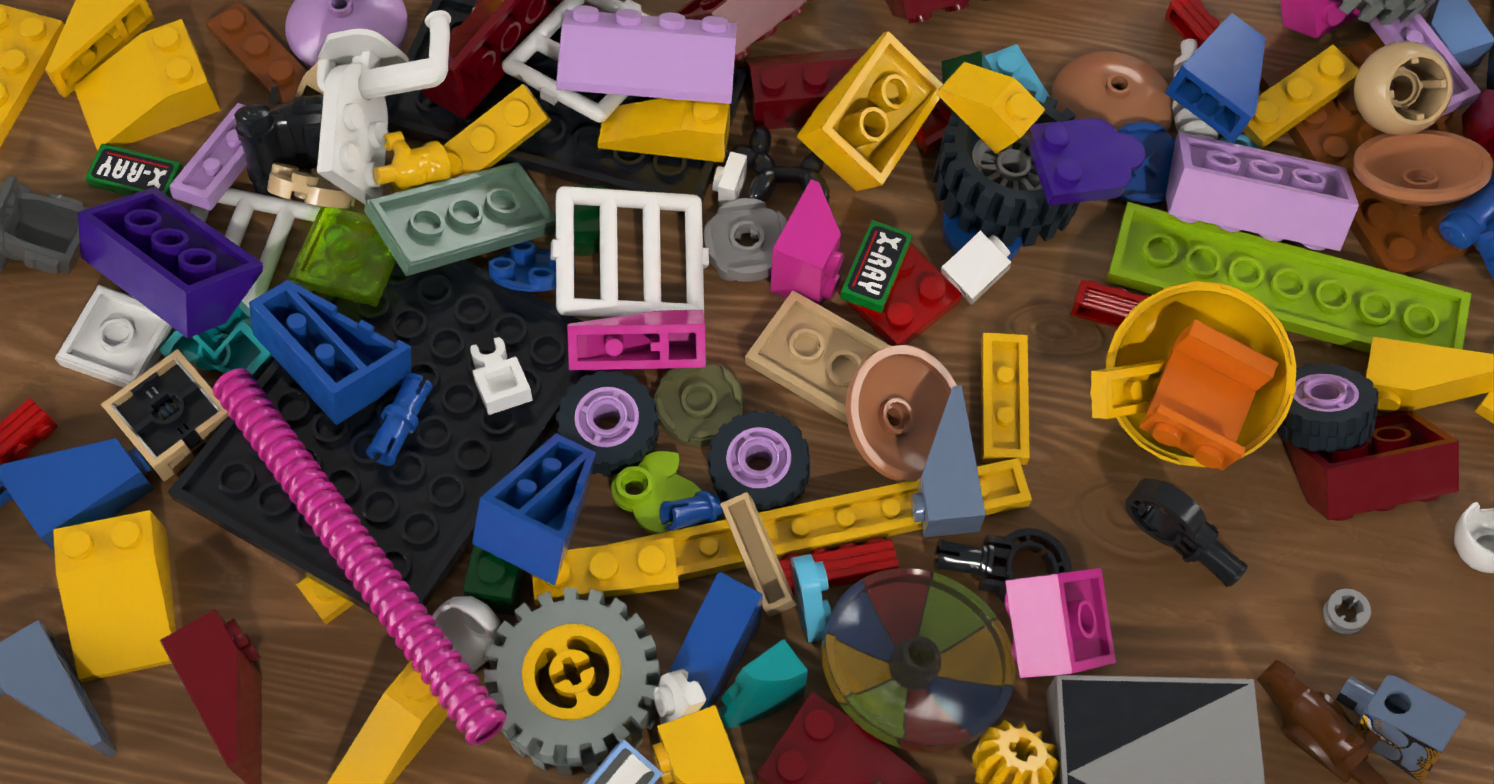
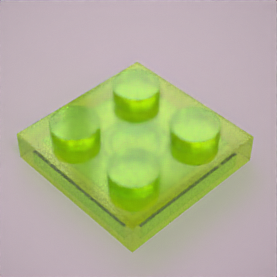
M321 206L289 274L291 282L304 289L377 307L396 260L367 215Z

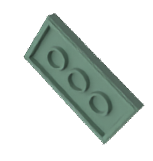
M517 162L366 201L364 209L406 276L556 233L555 213L522 165Z

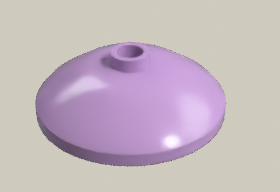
M295 0L288 11L285 22V34L289 47L296 59L308 69L318 62L319 53L327 35L330 33L350 29H368L381 34L400 50L406 40L409 28L408 15L403 0Z

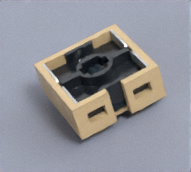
M178 349L101 404L164 482L195 459L192 452L202 444H207L229 416L228 411L221 406L220 401L213 395V389Z

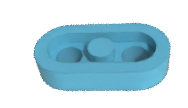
M811 554L791 558L797 611L804 638L807 643L822 640L823 636L827 638L823 633L832 612L828 600H822L821 591L829 589L824 564L822 561L814 562Z

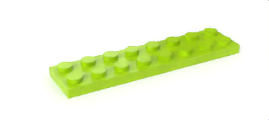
M1127 201L1106 282L1149 294H1155L1169 286L1192 281L1223 283L1239 288L1263 302L1282 323L1286 331L1370 353L1373 337L1463 350L1471 293L1282 242L1270 241L1240 231H1225L1217 225L1203 221L1196 223L1183 222L1174 215L1168 214V212Z

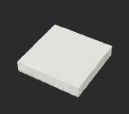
M98 284L56 355L55 360L60 366L124 388L156 365L162 354L159 349L174 333L175 329L131 295Z

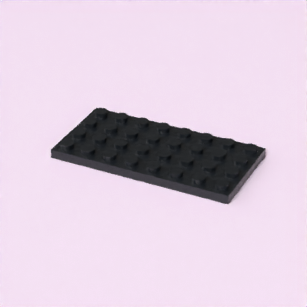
M433 0L426 16L438 10L448 12L451 16V22L449 23L451 32L454 27L460 26L472 13V9L478 0ZM425 18L407 54L409 62L426 59L429 56L430 28L425 24ZM562 26L550 37V39L559 44ZM536 51L525 62L529 67L555 81L557 80L558 62ZM735 67L732 102L730 104V127L748 81V71ZM507 73L466 120L426 98L423 89L388 95L386 98L388 132L401 131L403 136L424 142L438 141L443 146L524 84L529 88L552 121L498 162L505 164L517 162L524 169L586 186H604V189L693 194L699 196L703 203L717 162L600 149L598 148V139L602 122H595L560 102H557L555 105L548 103L540 98V91ZM576 91L596 103L606 95L604 93ZM628 96L620 105L659 98Z

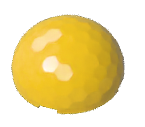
M1200 281L1166 287L1142 300L1123 320L1113 335L1106 356V369L1168 359L1176 337L1194 320L1278 362V366L1274 376L1256 391L1236 442L1246 448L1241 457L1243 458L1268 441L1288 414L1296 391V360L1293 346L1282 323L1265 304L1239 288L1223 283ZM1145 412L1116 417L1119 425L1138 446L1158 458L1177 465L1206 467L1197 462L1193 455L1175 446L1161 444L1153 438L1152 434L1139 428Z

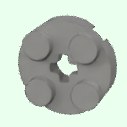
M753 198L735 199L719 207L718 213L712 217L711 221L708 220L704 229V248H709V262L716 269L718 276L726 281L736 280L742 282L759 281L771 276L773 247L787 223L786 218L778 210L776 214L772 209L767 208L766 202ZM749 233L751 239H759L758 242L750 247L737 243V241L741 240V234Z

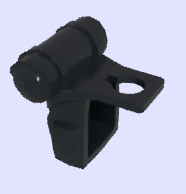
M271 87L268 106L266 104H251L243 106L234 114L237 124L235 128L245 154L248 176L253 183L256 193L272 194L267 191V185L273 163L289 164L299 169L317 168L323 95L295 97L293 102L283 103L279 87Z

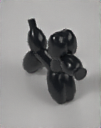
M758 125L751 132L749 146L739 145L735 146L732 150H726L724 163L727 162L730 151L747 155V166L752 164L757 173L749 188V198L767 202L775 190L776 183H800L804 192L812 179L820 183L829 205L830 190L825 179L819 174L824 162L814 152H811L805 156L800 166H776L771 156L768 155L771 148L772 135L767 126Z

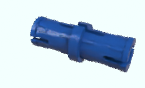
M415 373L406 374L393 403L387 405V407L385 406L381 414L383 422L371 445L366 450V454L371 459L375 458L377 452L380 453L376 460L377 463L392 466L407 435L416 430L419 424L417 415L433 388L429 380H425L422 387L419 386L423 376Z

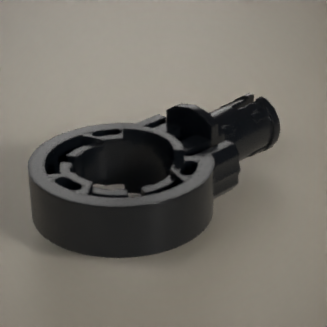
M1145 478L1139 481L1127 497L1125 508L1134 523L1153 539L1174 548L1183 556L1182 560L1184 562L1199 561L1221 580L1226 587L1235 584L1247 570L1248 565L1217 540L1218 528L1214 524L1210 525L1207 522V518L1199 505L1177 487L1162 480ZM1159 507L1164 508V512L1168 515L1163 514L1159 510Z
M1034 528L1016 530L1006 537L988 534L984 537L982 547L939 539L935 549V555H938L939 558L934 559V569L973 574L975 578L981 580L978 584L979 590L995 593L1003 603H1005L1007 592L1005 581L1016 579L1012 571V559L1014 554L1020 550H1030L1033 553H1038L1045 547L1048 552L1042 556V559L1047 564L1048 575L1072 571L1069 555L1061 542L1053 535ZM993 562L999 563L1000 566H993Z

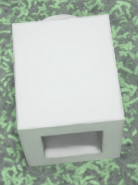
M979 231L942 266L941 274L972 305L1010 269L1011 261L1007 257L1011 253L995 235L987 238Z

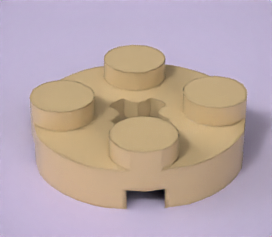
M284 163L272 164L267 185L268 192L291 200V194L294 191V196L305 199L307 204L343 209L355 206L356 198L319 175L317 168H312L311 174L298 172L299 168Z

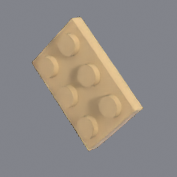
M792 290L745 355V364L848 424L846 418V396L855 370L869 355L880 349L890 347V345Z

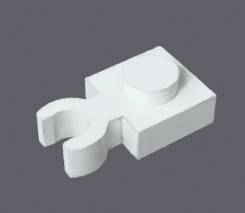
M499 337L494 338L496 350L491 354L485 355L480 353L476 344L470 348L473 364L476 370H473L475 384L488 415L533 401L530 386L517 357L507 359L505 344Z

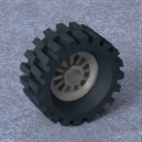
M1026 89L1035 98L1036 91ZM1047 96L1044 103L1038 101L1045 108V111L1034 124L1074 120L1076 115L1069 108L1060 113L1055 109L1058 101ZM955 112L952 113L949 123L946 125L933 171V183H937L934 193L937 201L946 199L943 211L950 219L958 214L960 216L958 223L960 229L967 233L973 226L979 229L987 238L991 235L1001 237V241L1007 247H1012L1016 237H1021L1022 245L1025 247L1035 245L1038 235L1046 242L1054 238L1057 229L1063 231L1069 225L1072 216L1074 217L1080 202L1048 205L1025 139V134L1019 140L995 154Z

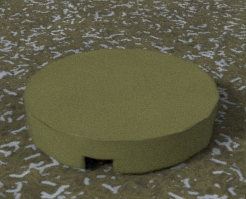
M707 360L706 368H672L668 370L660 380V385L654 398L659 425L665 433L683 445L695 447L709 446L713 437L718 435L719 428L724 423L728 424L732 421L733 417L739 414L742 416L744 407V396L737 378L729 369L722 365L719 367L715 364H709Z

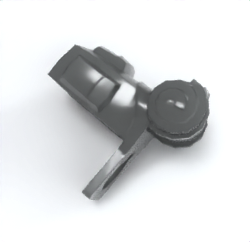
M8 175L6 181H2L0 185V273L3 272L7 262L14 260L23 261L27 267L47 273L58 274L61 272L70 274L80 256L78 212L89 208H86L83 202L64 197L61 194L51 193L48 196L35 194L28 186L18 183L15 176Z

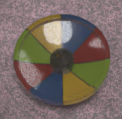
M896 568L876 572L856 582L841 596L826 623L821 646L822 663L826 680L833 695L855 723L874 737L890 745L925 753L945 752L964 747L980 738L987 732L989 727L994 725L1010 700L1015 682V660L1013 659L1012 646L1008 635L990 607L970 589L951 578L935 572L914 568Z

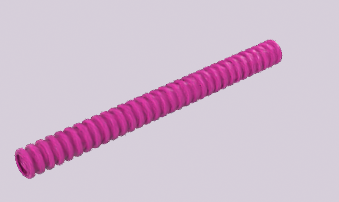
M237 368L226 372L214 384L213 395L220 401L221 406L228 411L229 417L235 421L238 429L243 431V436L250 442L251 447L258 452L259 458L266 463L267 469L273 473L275 480L281 483L283 491L289 494V499L297 505V510L305 516V521L312 526L313 532L321 538V543L329 549V554L337 559V565L345 570V576L350 581H353L354 588L358 592H362V599L370 604V610L375 615H378V621L381 625L387 626V633L392 638H395L397 647L401 650L404 649L405 658L413 661V669L421 673V680L426 685H430L432 695L439 697L438 703L444 709L449 708L447 710L448 717L453 721H457L456 728L461 733H466L465 740L467 743L477 745L491 739L504 726L506 721L505 713L502 710H496L497 702L493 698H487L488 690L484 686H478L479 678L475 674H470L471 668L466 662H461V654L457 650H453V643L448 638H444V631L440 627H435V619L431 615H427V609L423 604H418L419 598L417 595L410 592L409 584L402 581L400 572L394 569V564L388 558H385V552L380 547H377L376 540L369 536V531L365 526L361 525L359 517L353 514V509L345 503L344 497L337 493V488L333 483L329 482V477L321 471L320 465L313 461L312 454L298 440L297 434L290 429L288 422L275 409V405L267 398V394L260 389L259 383L253 379L250 371L245 368Z

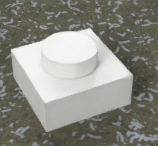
M730 151L725 167L718 166L712 190L718 192V208L729 201L740 199L746 181L747 155Z

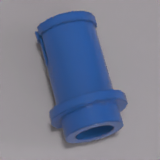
M706 490L696 492L694 497L665 501L660 506L662 525L666 524L665 529L667 531H674L678 528L716 522L722 515L721 501L716 494L709 493Z

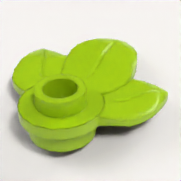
M657 451L646 455L638 466L627 467L618 473L612 481L611 495L616 505L623 510L633 512L635 520L641 528L648 532L659 534L669 532L665 529L666 524L662 525L661 504L669 500L675 501L694 497L695 493L701 491V489L690 480L676 474L679 467V453ZM630 488H639L642 493L631 495L626 493V491Z

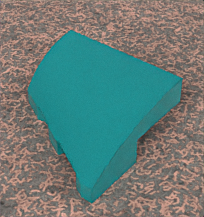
M242 301L225 324L188 339L175 330L159 349L166 357L178 349L189 362L195 363L196 367L207 371L216 370L226 373L233 369L245 368L250 371L253 379L261 376L275 359L253 335L250 309Z
M784 639L743 667L735 678L734 684L723 694L721 700L725 705L717 709L724 729L760 721L790 707L804 697L808 670Z

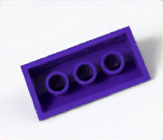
M155 187L78 212L81 258L187 339L225 324L263 272L262 262Z

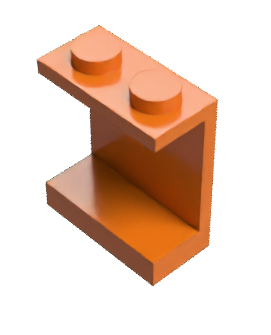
M1194 320L1176 337L1139 428L1152 434L1153 438L1159 443L1175 446L1193 455L1200 464L1223 471L1243 456L1246 448L1236 442L1256 391L1273 378L1278 362Z

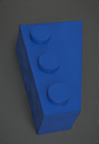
M289 280L249 302L253 335L336 425L400 386L405 375L411 373V346L400 340L394 343L375 333L374 326L363 320L359 323L337 312V306Z
M557 433L554 434L480 497L472 544L555 586L587 495L596 452Z

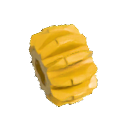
M1004 720L996 728L989 727L982 734L972 755L973 760L971 763L976 769L975 782L979 784H1053L1052 782L1058 774V767L1060 765V762L1054 758L1056 746L1043 743L1042 731L1033 734L1027 730L1024 721L1014 728L1009 722Z

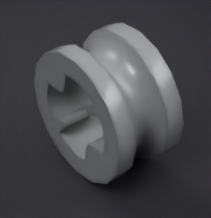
M1344 588L1337 590L1329 597L1323 607V618L1332 631L1340 635L1356 634L1363 628L1371 616V606L1367 598L1354 589ZM1342 602L1349 603L1348 609L1354 607L1357 611L1351 622L1344 621L1345 615L1339 618L1335 610L1340 607Z

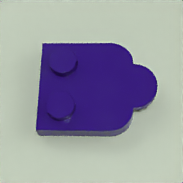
M1097 118L1033 124L1025 133V139L1048 205L1119 197L1124 193L1131 179V173L1138 169L1145 159L1144 146L1138 139L1128 134L1117 133L1111 124Z

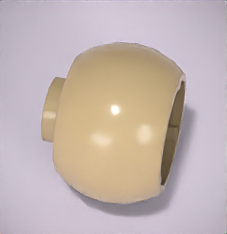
M1411 41L1394 42L1377 49L1362 64L1354 83V100L1363 119L1379 131L1398 136L1418 133L1430 127L1446 111L1453 92L1452 74L1444 58L1433 48ZM1409 65L1411 70L1405 69L1404 66ZM1392 80L1395 82V91L1389 90Z

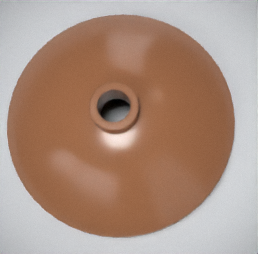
M1101 51L1076 58L1067 64L1057 75L1050 94L1051 98L1058 101L1056 110L1060 113L1069 108L1076 115L1074 120L1101 119L1111 124L1116 132L1127 124L1144 121L1159 124L1167 129L1165 132L1168 133L1174 118L1172 114L1173 100L1165 94L1169 85L1162 75L1143 60L1120 52Z
M1422 130L1418 133L1400 136L1387 133L1378 135L1359 146L1353 160L1355 176L1369 190L1389 200L1411 206H1435L1467 198L1482 189L1489 182L1493 170L1492 157L1481 145L1463 136L1436 130Z
M895 345L880 349L860 363L848 386L846 418L855 446L871 467L882 475L896 481L911 482L921 478L953 386H957L948 370L934 356L922 349L908 345ZM887 414L890 416L891 423L888 421Z

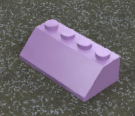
M585 5L576 6L573 10L566 9L561 28L556 90L731 104L737 23H728L727 19L718 16H708L703 18V20L685 19V16L678 13H663L659 17L642 16L641 12L633 9H622L616 13L599 12L595 7Z
M1178 132L1166 191L1168 214L1174 215L1177 219L1187 223L1203 221L1216 224L1219 228L1229 232L1244 230L1258 233L1261 237L1270 241L1286 239L1300 242L1312 250L1322 251L1327 248L1341 251L1359 207L1345 167Z

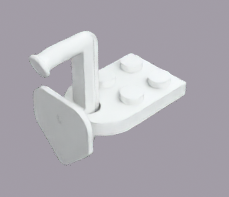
M434 11L425 18V24L430 28L429 58L409 62L408 56L381 34L368 29H350L330 33L327 35L319 53L317 85L324 95L317 173L365 205L367 200L382 197L383 186L385 185H377L373 177L374 168L385 166L386 149L384 144L386 139H383V135L388 133V112L385 96L436 87L447 76L450 44L449 23L451 22V16L446 11Z

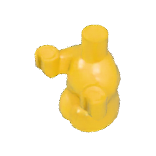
M401 131L383 135V139H386L384 147L387 151L394 150V157L390 165L374 168L373 177L377 185L389 183V187L392 188L390 194L450 178V161L447 152L440 142L431 141L425 143L422 147L411 149Z

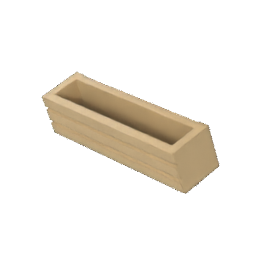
M745 492L721 503L720 505L756 591L763 594L762 606L765 613L772 617L797 606L752 497L748 492Z

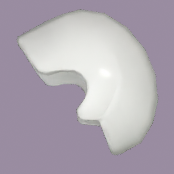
M1475 502L1464 511L1455 525L1454 546L1463 562L1472 569L1485 573H1494V507L1480 509L1479 503Z
M473 596L452 597L440 605L432 615L436 621L435 627H440L444 631V638H448L453 643V650H457L461 654V662H466L470 666V673H474L488 661L486 655L490 643L497 646L501 643L497 634V630L501 626L499 618L489 605Z

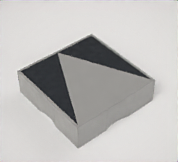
M1056 675L1046 690L1049 744L1056 746L1054 758L1060 762L1056 784H1265L1254 679Z

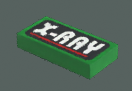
M101 144L84 179L90 187L127 196L155 187L172 199L169 185L183 170L181 162Z
M871 220L841 290L840 299L882 313L912 242L913 234Z

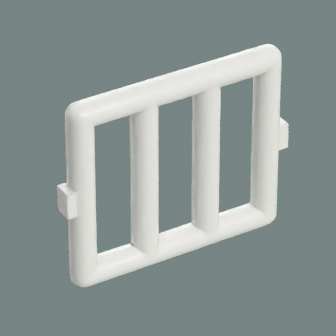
M563 0L503 60L502 69L510 76L540 91V98L548 103L555 105L557 102H560L595 122L601 123L616 110L628 95L606 94L596 103L576 91L556 90V81L529 67L525 62L536 51L558 62L560 44L550 39V37L562 26L566 9L573 10L574 7L582 6L585 2H588L607 13H616L622 9H633L641 12V5L632 0H626L625 2L620 0ZM641 12V13H642V16H649V15H647V14Z
M560 187L556 192V239H553L551 242V260H556V309L558 313L564 316L611 318L659 310H704L703 268L709 265V248H703L701 198L693 194ZM574 205L599 206L600 299L574 298ZM617 207L642 209L644 301L618 300ZM660 210L685 211L687 303L661 302Z
M229 188L217 203L236 206L225 237L239 247L254 210L277 214L259 260L263 263V272L242 302L250 309L249 302L267 292L295 218L318 223L296 281L297 285L312 292L317 276L324 277L329 264L325 255L339 219L338 212L329 207ZM192 205L190 210L192 214L204 222L210 211Z

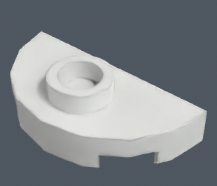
M684 669L664 674L660 678L658 687L654 689V701L661 725L699 711L706 702V697L700 684L696 681L688 682V672Z

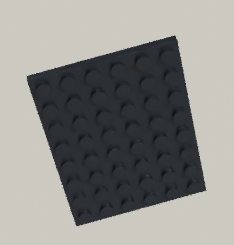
M376 232L323 299L337 306V312L357 323L363 320L374 326V332L394 343L400 340L411 346V373L423 376L419 384L420 387H422L425 380H429L433 388L417 415L419 424L414 432L407 435L395 463L392 466L379 464L376 460L380 453L377 452L375 458L371 459L366 454V450L371 445L383 422L381 414L385 406L387 407V405L393 403L401 385L336 425L276 359L272 361L257 382L260 385V389L267 394V398L273 402L275 409L288 422L290 429L297 434L298 440L312 454L313 461L320 465L321 471L329 477V482L335 485L337 493L344 497L345 503L353 509V514L359 517L361 525L365 526L369 531V536L376 540L377 547H380L385 552V558H388L394 564V569L400 572L402 581L409 584L410 592L417 595L419 598L418 604H423L426 607L473 540L480 497L535 451L556 421L557 412L560 410L559 402L567 394V389L572 384L575 385L579 382L580 378L589 374L591 370H569L567 325L584 321L574 316L561 315L555 306L526 291L511 290L498 285L489 277V272L466 260H460L406 276L379 233ZM499 337L505 344L507 359L517 357L530 386L533 401L488 415L475 384L473 370H476L473 364L470 348L476 344L480 353L485 355L491 354L496 350L494 338ZM228 416L170 488L168 493L171 498L375 615L370 610V604L362 599V592H358L354 588L353 581H350L345 576V570L337 565V559L329 554V549L321 543V538L313 532L312 526L305 521V516L297 510V505L289 499V494L283 491L281 483L275 480L273 473L267 469L266 463L259 458L258 452L251 447L250 442L243 436V431L238 429L235 421Z

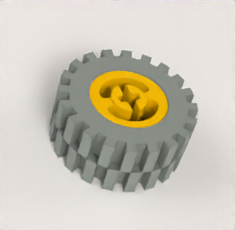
M563 588L564 600L553 602L549 591L537 596L540 608L531 612L526 603L514 610L518 620L514 626H511L504 620L497 630L501 641L500 645L497 646L490 643L486 655L491 668L490 670L484 669V684L489 693L487 698H493L497 702L496 710H502L506 715V721L501 732L505 739H509L513 749L522 758L527 754L531 757L534 766L543 770L547 769L548 764L555 765L559 774L572 775L573 767L583 766L585 773L591 774L598 768L597 763L604 761L622 739L637 749L643 743V730L645 728L652 729L656 720L654 689L658 687L661 678L659 660L657 659L656 646L652 635H646L645 623L637 613L630 618L625 603L614 598L612 604L607 605L605 604L603 592L592 589L589 591L588 600L579 599L577 588ZM575 649L589 650L601 657L607 664L609 678L600 695L594 696L597 690V680L594 667H591L588 655ZM551 660L549 675L557 696L562 703L574 706L573 708L555 706L548 702L539 692L540 674L545 665ZM575 671L576 675L580 677L581 682L577 685H572L567 679L566 674Z

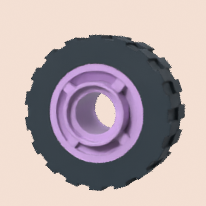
M1321 363V365L1306 364L1303 367L1296 368V391L1288 414L1277 429L1279 437L1284 441L1291 442L1292 445L1298 448L1303 447L1315 452L1347 451L1353 449L1356 445L1360 446L1366 442L1368 437L1371 438L1374 433L1379 399L1378 390L1373 387V382L1369 378L1366 379L1362 376V373L1356 370H1349L1344 366Z
M605 370L596 371V374L590 376L587 374L581 377L579 382L575 385L572 384L567 389L565 397L561 398L559 402L560 410L556 415L559 435L596 452L591 474L600 473L603 476H612V474L620 473L627 467L638 466L646 455L654 451L653 445L658 441L659 437L656 403L654 398L650 397L649 389L644 384L641 385L634 376H627L622 374V371L613 370V372H605ZM606 417H615L620 420L617 426L609 430L597 427L598 423Z
M755 410L748 411V414L742 416L739 414L733 417L732 421L728 424L724 423L719 428L718 435L713 437L710 443L711 452H708V464L714 491L717 496H721L723 502L748 492L759 513L792 506L797 498L802 497L805 492V484H808L810 477V455L807 441L802 438V431L797 425L793 426L790 420L783 415L779 417L774 415V412L765 411V413H758ZM755 458H765L771 462L768 468L761 471L748 467L749 462Z

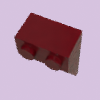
M213 609L164 637L160 642L226 766L246 784H262V677L254 664L261 656L247 633L244 634L234 618L226 622L216 609Z
M811 692L756 776V784H876L879 781L882 784L931 783L876 737L861 728L853 721V718Z

